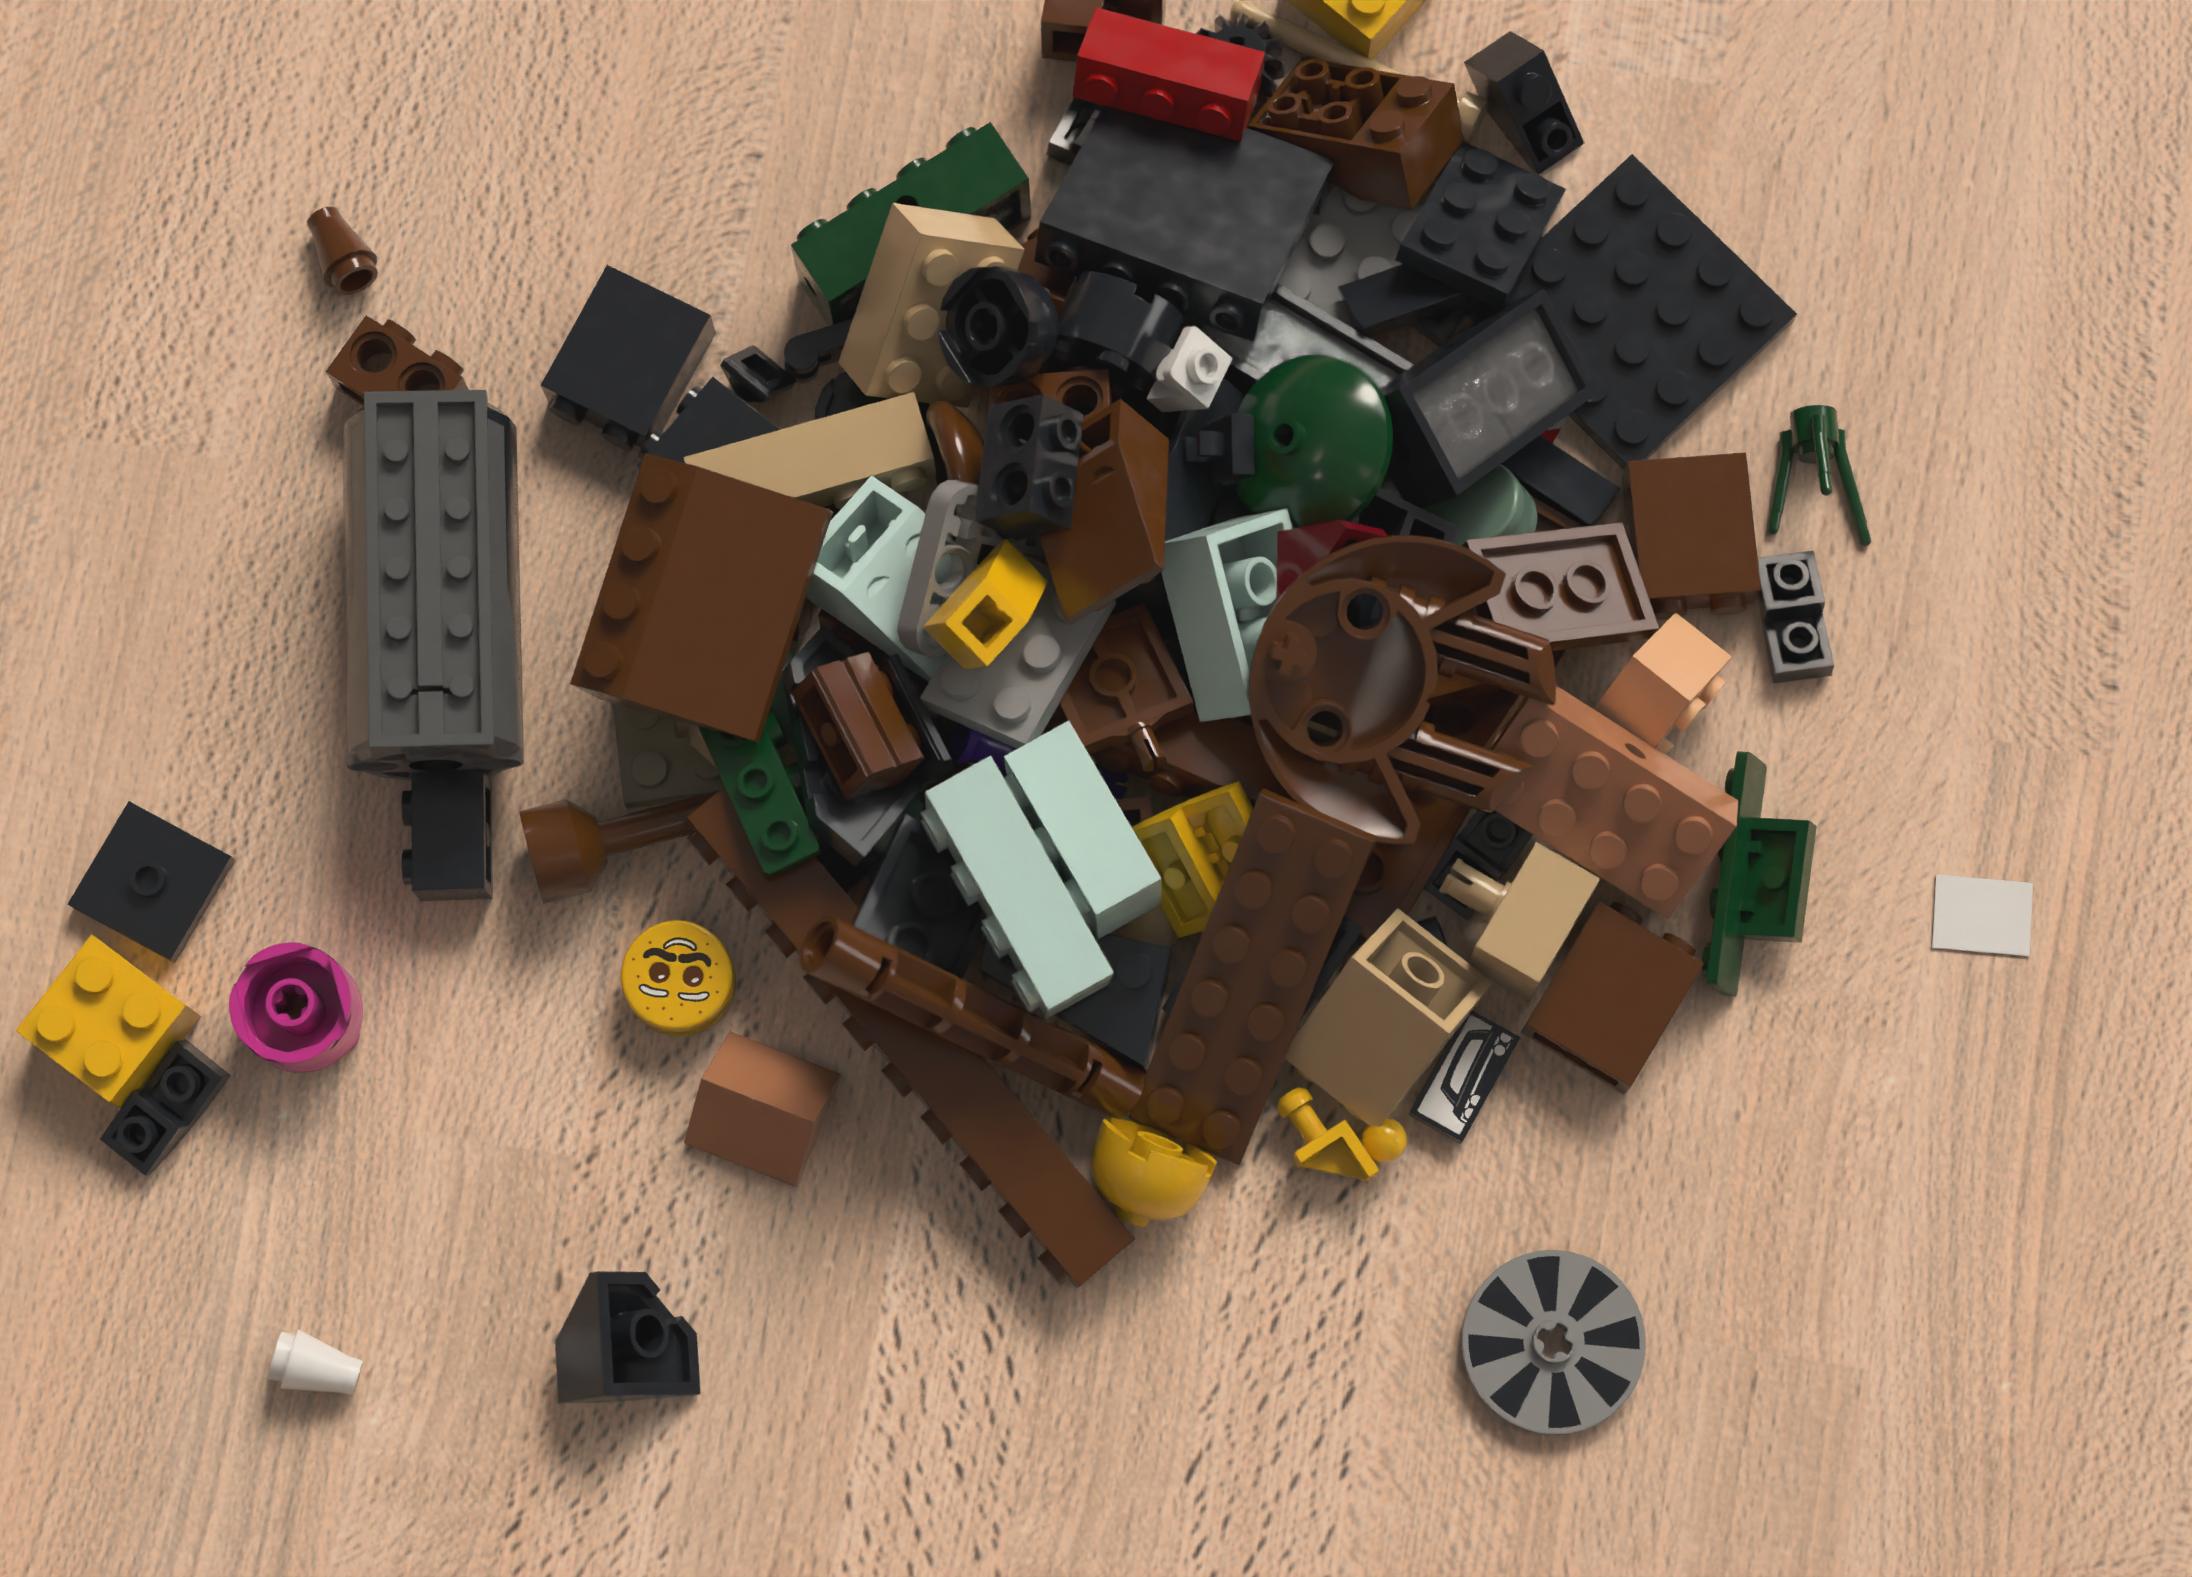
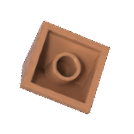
M729 1031L700 1080L684 1143L797 1187L842 1075Z

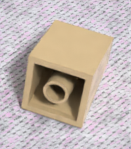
M1397 908L1348 961L1293 1038L1285 1059L1295 1066L1305 1079L1316 1083L1342 1103L1352 1116L1365 1121L1371 1127H1380L1404 1100L1489 990L1493 982Z

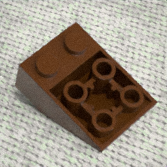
M1302 58L1247 125L1251 130L1334 159L1335 164L1331 183L1359 200L1406 209L1414 207L1465 140L1462 133V123L1454 83Z
M1122 399L1117 400L1082 422L1071 530L1039 536L1064 618L1071 625L1094 611L1104 609L1114 599L1140 584L1151 581L1158 573L1164 570L1169 439Z

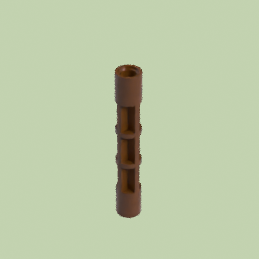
M831 914L817 920L803 941L800 951V965L803 971L1110 1118L1120 1119L1129 1114L1136 1106L1142 1094L1144 1072L1140 1065L1031 1012L1029 1013L1027 1010Z

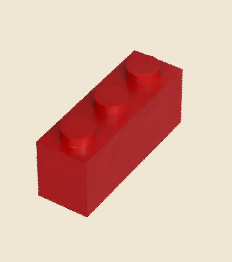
M1096 7L1077 54L1072 97L1241 142L1259 94L1265 52Z

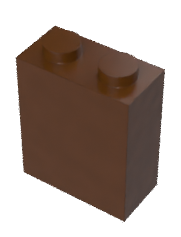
M1746 452L1628 461L1622 475L1627 536L1656 619L1668 620L1675 612L1683 617L1687 615V609L1710 608L1713 615H1732L1744 612L1746 605H1752L1761 591Z
M1599 901L1520 1033L1625 1095L1633 1085L1704 963L1693 957L1696 953L1695 948L1683 939L1670 933H1664L1661 938L1641 926L1644 919L1629 907L1618 902H1612L1609 907Z

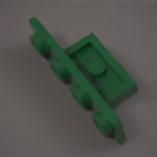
M772 711L768 714L759 743L698 727L766 876L774 877L818 856L821 853V847L814 831L808 826L806 809L802 800L804 798L798 764L796 762L786 766L779 748L787 745L788 741L774 712Z
M1743 751L1736 753L1735 766L1729 769L1726 776L1725 792L1738 800L1737 826L1718 851L1719 859L1722 861L1719 884H1715L1712 888L1709 902L1710 914L1714 919L1711 943L1705 945L1702 954V962L1704 963L1702 972L1706 978L1707 986L1723 996L1734 997L1738 993L1745 939L1802 943L1817 828L1810 820L1761 818L1767 766L1751 752Z

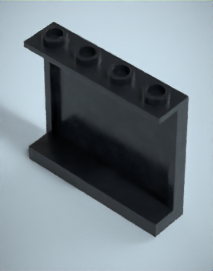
M1104 105L1040 220L1034 261L1051 267L1058 272L1067 273L1078 278L1081 272L1094 271L1125 279L1137 284L1138 286L1134 294L1150 304L1155 294L1175 306L1183 317L1255 343L1258 337L1262 313L1313 213L1320 214L1327 200L1335 160L1246 128L1240 142Z

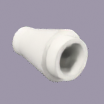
M299 1329L296 1335L281 1331L267 1379L281 1382L280 1389L337 1392L353 1396L363 1360L350 1357Z

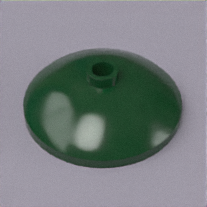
M1328 355L1298 356L1270 369L1245 395L1237 410V414H1250L1254 418L1255 475L1235 482L1233 485L1240 500L1251 514L1288 508L1292 528L1294 529L1338 520L1350 522L1368 506L1381 487L1390 464L1393 446V427L1388 405L1383 394L1364 371L1347 361ZM1291 429H1293V440L1286 447V436Z

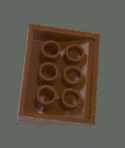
M645 453L570 684L603 701L759 743L833 512L827 508L699 466Z

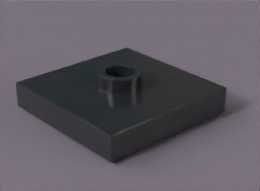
M128 801L68 905L175 963L235 859Z

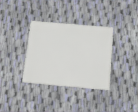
M1936 874L1932 948L2030 956L2033 883Z

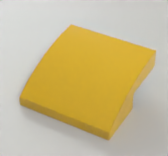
M1240 781L1190 799L1132 827L1161 877L1160 905L1178 938L1205 929L1253 811V806Z

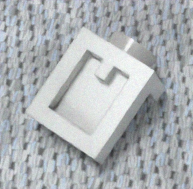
M1196 326L1185 327L1174 349L1159 364L1156 371L1157 381L1154 382L1147 400L1161 412L1208 409L1233 358Z

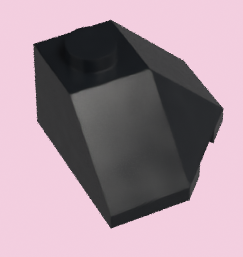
M596 1271L589 1273L555 1341L558 1403H609L701 1395L697 1333L683 1316L674 1317L657 1297L660 1288L646 1272Z

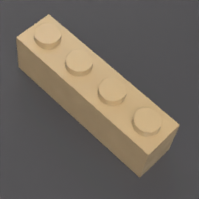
M914 392L683 457L687 464L699 466L821 507L834 504L837 509H842L871 475L897 493L917 489L927 483V477L937 475L933 453Z

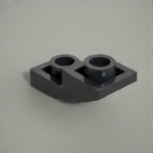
M1814 550L1759 557L1758 566L1761 591L1758 595L1773 684L1832 676L1834 661L1823 617L1825 598Z
M1476 810L1459 835L1448 846L1424 889L1466 921H1469L1476 911L1448 894H1443L1439 891L1456 860L1460 858L1465 864L1499 882L1534 835L1495 810L1491 813Z
M186 1039L178 1040L171 1047L143 1089L135 1090L130 1094L100 1137V1140L145 1176L150 1175L196 1123L231 1075Z

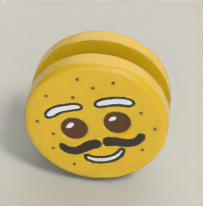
M673 920L648 928L632 942L623 959L621 986L628 1005L647 1027L667 1036L686 1037L708 1030L725 1015L735 994L736 973L729 953L714 933L693 922Z

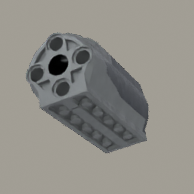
M487 390L364 392V407L356 411L346 421L342 430L347 768L384 778L411 781V773L484 770L486 775L489 776L509 768L522 766L524 764L517 427L498 407L488 403Z

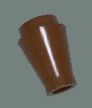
M329 206L315 211L308 218L307 226L312 233L324 283L329 287H333L340 295H352L365 290L378 276L376 254L343 219L336 207Z

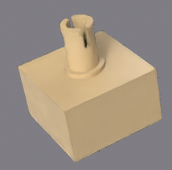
M1536 842L1513 883L1507 881L1506 885L1503 886L1458 858L1439 891L1443 894H1448L1486 916L1484 923L1488 925L1477 942L1468 963L1490 980L1530 1002L1588 903L1600 878Z

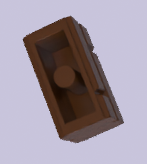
M869 652L846 658L842 662L839 660L815 668L792 691L791 694L846 800L864 795L874 789L877 791L898 784L924 760L921 753V740L917 730L912 724L905 722L893 699L894 690L890 678L883 671L877 669Z

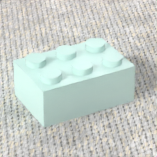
M1288 508L1236 517L1165 541L1164 570L1161 573L1200 722L1251 715L1249 705L1251 660L1262 626L1276 603L1277 531L1293 529Z
M1069 721L1004 756L1007 774L1004 777L1005 782L1026 819L1033 825L1035 829L1033 831L1056 872L1061 874L1065 881L1063 883L1085 923L1087 926L1090 925L1097 939L1161 904V877Z

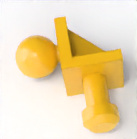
M1297 1087L1278 1100L1277 1111L1283 1119L1289 1117L1307 1143L1294 1152L1292 1160L1298 1169L1307 1168L1360 1179L1368 1183L1379 1172L1374 1161L1380 1163L1395 1161L1406 1149V1132L1402 1125L1394 1119L1387 1118L1381 1126L1371 1127L1367 1125L1362 1133L1361 1143L1346 1119L1327 1131L1309 1104L1313 1101V1098L1307 1089Z

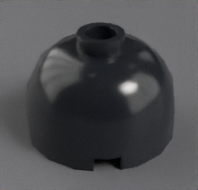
M1005 266L970 268L954 279L943 297L940 311L948 312L946 316V330H938L939 344L948 366L961 380L967 383L980 384L985 387L1023 383L1046 365L1055 350L1059 334L1057 310L1051 295L1029 274Z

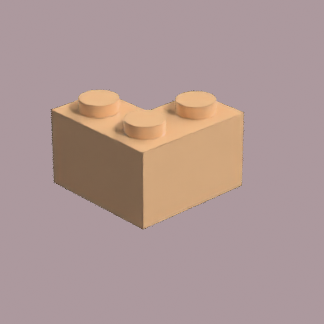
M1675 612L1632 656L1593 709L1667 755L1674 745L1666 737L1675 726L1684 732L1701 710L1705 709L1726 683L1718 674L1732 656Z

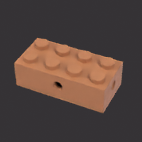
M1556 686L1554 706L1519 695L1484 746V748L1534 764L1531 772L1518 789L1495 811L1667 919L1671 917L1737 826V799Z

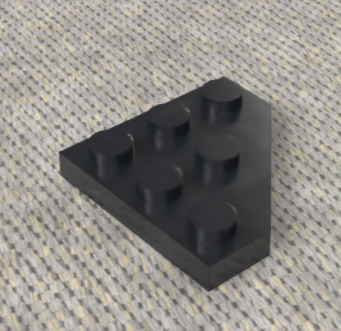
M822 625L782 671L808 826L856 867L923 786L919 787L912 773H910L898 784L877 791L874 789L869 793L849 800L845 799L791 694L815 668L839 660L842 662L846 658L858 655L826 626ZM931 718L948 751L951 734Z

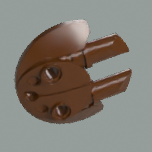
M1392 535L1371 538L1334 551L1309 567L1284 591L1266 618L1256 641L1249 675V705L1256 739L1263 756L1276 779L1298 804L1377 836L1375 842L1414 844L1421 823L1406 793L1412 794L1415 789L1485 813H1491L1518 789L1531 772L1534 764L1435 732L1433 724L1423 721L1430 706L1427 698L1429 694L1434 695L1438 674L1451 678L1455 673L1552 706L1555 705L1556 675L1549 640L1474 615L1473 607L1500 594L1506 577L1504 571L1472 550L1452 542L1424 536ZM1371 594L1376 597L1379 603V614L1376 620L1370 625L1363 627L1351 624L1346 614L1349 602L1357 595ZM1322 711L1336 714L1340 720V728L1333 739L1327 742H1316L1309 738L1307 724L1313 715Z

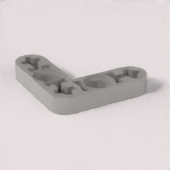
M947 480L941 483L930 497L898 620L897 632L902 645L912 652L929 658H940L948 652L929 633H924L922 626L975 570L982 544L996 547L1003 539H1007L1019 552L1046 557L1039 536L1015 540L1004 534L999 535L997 531L976 522L975 515L979 485L958 480ZM957 504H963L961 515H954ZM947 534L956 537L955 544L946 541ZM949 554L952 561L949 577L938 585L935 578V568L938 561L944 555ZM932 594L941 597L940 603L931 601Z

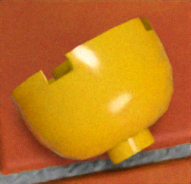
M1112 1117L1110 1122L1104 1119L1101 1124L1090 1162L1092 1179L1104 1198L1116 1205L1113 1211L1120 1220L1129 1224L1147 1227L1150 1219L1169 1221L1184 1216L1192 1209L1206 1190L1217 1161L1207 1151L1188 1143L1183 1151L1181 1146L1166 1139L1167 1134L1140 1122Z

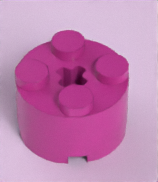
M299 942L275 944L259 951L245 964L246 968L239 976L236 984L233 985L229 996V1013L236 1034L256 1055L275 1068L293 1073H309L329 1067L356 1046L363 1021L362 997L352 976L331 956L317 948ZM300 996L308 1003V1006L301 1009V1017L294 1020L286 1012L294 1009L295 1003L293 999Z

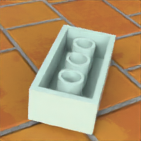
M987 757L926 791V810L921 812L923 818L921 820L922 826L938 853L948 848L956 864L951 866L953 871L951 877L966 904L970 906L978 901L987 918L982 920L983 926L981 930L998 959L1006 955L1010 957L1017 970L1012 975L1013 980H1011V983L1025 1009L1030 1013L1038 1008L1043 1018L1048 1019L1109 985L1114 974L1113 970L992 757Z

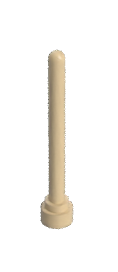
M1237 1L1230 9L1231 18L1236 23L1238 16L1243 12L1248 16V28L1250 29L1266 21L1269 26L1268 38L1280 39L1282 44L1314 59L1402 74L1246 1ZM1469 91L1464 95L1456 92L1464 141L1470 143L1484 119L1489 101Z

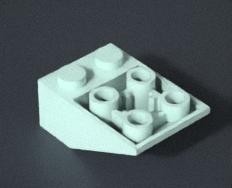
M871 475L830 521L806 598L888 655L898 653L904 666L927 682H930L945 655L940 658H929L912 652L902 645L897 632L898 620L925 513L912 502ZM947 535L946 541L955 544V542ZM949 554L944 555L938 561L935 568V578L938 585L943 583L951 572L952 561ZM932 594L931 601L940 603L941 597Z

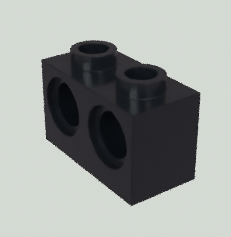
M1044 394L989 405L975 521L1015 540L1071 530L1083 414Z

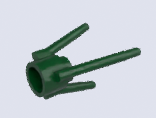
M1809 405L1793 410L1790 413L1791 430L1780 432L1781 454L1770 507L1768 533L1775 535L1779 531L1794 453H1798V458L1801 462L1817 464L1820 491L1824 496L1832 493L1829 460L1835 457L1859 542L1862 546H1869L1871 537L1846 451L1845 430L1838 429L1837 410L1826 405Z

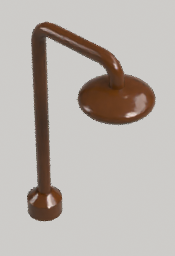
M944 400L933 402L926 411L925 422L926 433L935 461L937 487L947 480H958L979 485L984 447L982 436L975 425L949 402ZM963 504L956 505L954 515H961ZM951 536L952 540L955 542L956 537ZM981 545L977 560L978 565L990 554L995 546ZM718 791L597 822L595 815L567 799L519 811L543 904L591 892L608 863L607 856L690 835L694 830L689 825L687 817Z

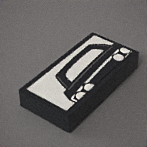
M1472 1011L1449 1040L1408 1115L1462 1144L1520 1037Z

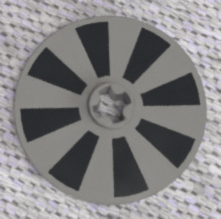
M1543 1250L1527 1253L1504 1263L1484 1280L1467 1308L1462 1327L1461 1348L1465 1369L1471 1384L1483 1402L1494 1413L1508 1423L1526 1431L1545 1435H1564L1580 1432L1601 1423L1625 1403L1637 1385L1642 1372L1646 1352V1336L1644 1323L1636 1301L1624 1283L1613 1272L1584 1255L1562 1250ZM1555 1326H1558L1565 1331L1562 1341L1569 1345L1570 1348L1567 1354L1558 1351L1550 1359L1542 1354L1545 1344L1537 1339L1539 1331L1549 1333Z

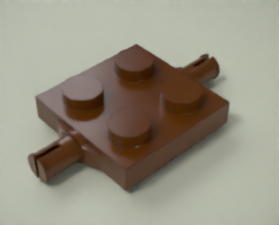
M1142 603L1120 613L1110 614L1058 704V709L1064 721L1071 723L1089 755L1115 744L1131 742L1143 770L1153 771V761L1157 769L1167 762V757L1163 754L1153 732L1164 724L1194 713V702L1145 603Z

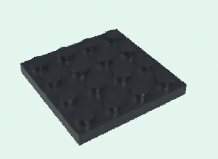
M1633 154L1541 238L1505 303L1507 304L1544 289L1598 390L1597 394L1569 413L1568 416L1623 470H1625L1628 461L1647 460L1794 322L1797 313ZM1478 300L1470 310L1468 317L1475 323L1494 310L1495 307Z

